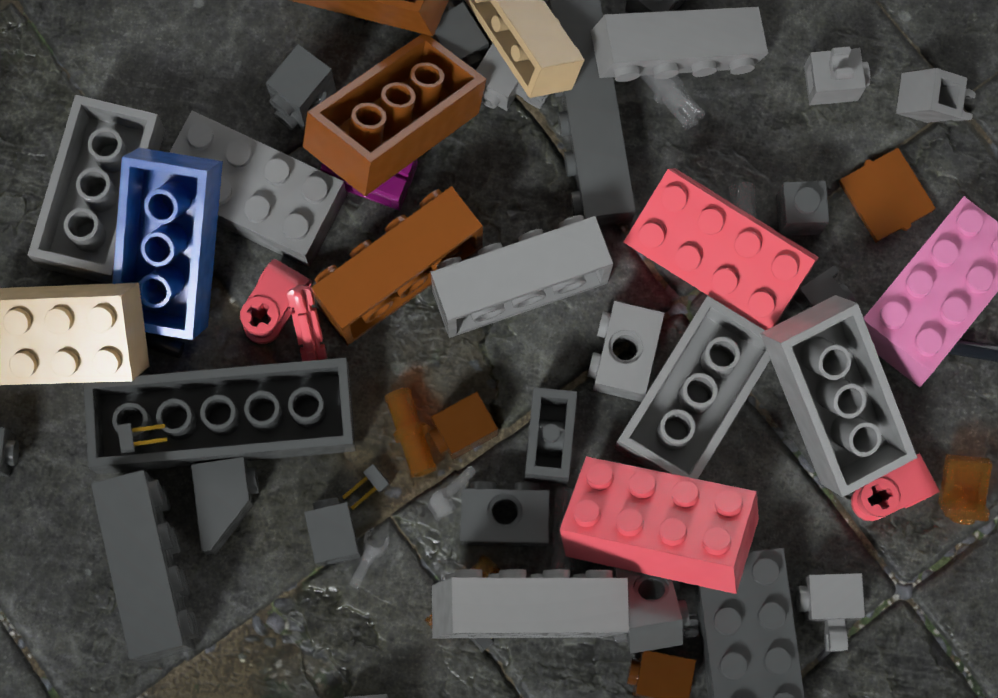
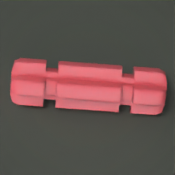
M297 285L288 290L287 297L290 308L295 309L291 314L298 345L303 344V347L300 348L302 361L327 359L325 345H320V342L323 341L317 309L311 306L315 304L312 289L310 286Z

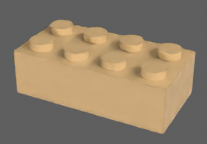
M139 283L0 288V385L133 381L150 367Z

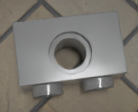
M614 301L611 313L602 312L597 336L605 338L601 354L593 352L587 377L595 379L592 391L642 402L649 383L664 312ZM618 342H627L633 346L636 355L630 360H621L615 356L613 346Z

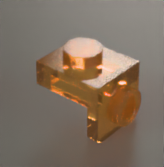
M946 454L938 503L944 515L949 517L951 521L964 525L975 524L976 520L989 521L990 511L986 506V499L993 465L989 458Z

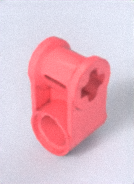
M273 259L264 269L256 287L240 311V320L247 338L257 344H268L274 341L291 317V312L295 310L289 306L288 290L297 285L311 287L312 280L277 259ZM266 314L268 316L269 323L266 324L261 322L258 324L257 327H255L253 318L256 317L258 319H262Z
M917 454L916 459L855 490L851 497V506L854 513L862 520L872 522L902 508L907 509L939 493L940 490L921 454ZM879 494L882 501L871 506L868 498Z

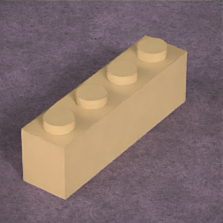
M465 0L529 98L572 90L583 65L584 58L544 0Z

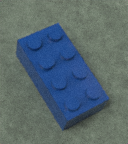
M138 148L122 156L112 284L139 283L145 332L193 340L208 327L223 161Z

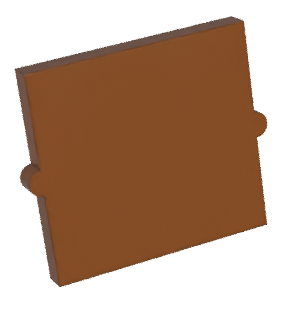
M899 148L874 161L866 160L863 167L838 181L875 243L901 229L908 231L913 222L936 210Z

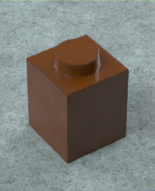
M478 392L431 416L434 428L428 431L439 453L442 454L448 451L452 460L498 436V428Z
M652 651L640 652L639 659L631 658L627 684L634 685L632 693L634 696L644 698H690L696 660Z

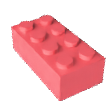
M676 168L667 169L623 242L764 330L777 325L819 258Z
M586 456L560 527L565 555L574 559L737 594L759 520L757 491Z

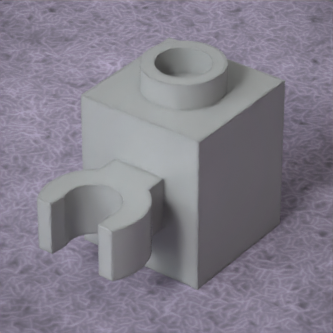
M492 43L476 69L478 73L487 79L481 103L492 109L498 106L507 111L515 97L519 95L532 106L541 109L549 94L529 98Z
M850 46L835 47L831 51L811 52L804 65L809 105L858 101L865 88L870 85L869 64L867 61L862 62L860 48L851 49Z
M933 68L905 72L901 74L896 114L926 123L947 120H971L973 114L963 110L964 100L975 98L976 93L971 89H966L967 77L945 70Z
M862 573L808 575L802 578L803 586H797L796 588L798 612H804L805 622L824 621L825 652L848 650L845 621L865 618Z

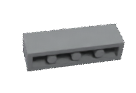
M759 7L605 14L591 30L599 78L615 77V80L618 82L631 81L643 75H654L655 79H668L679 73L691 72L694 77H704L723 70H730V73L733 75L745 74L754 70L755 65L768 54Z

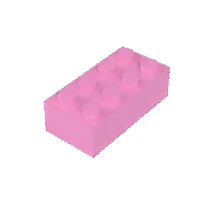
M964 196L864 316V321L878 356L919 388L998 292V221Z

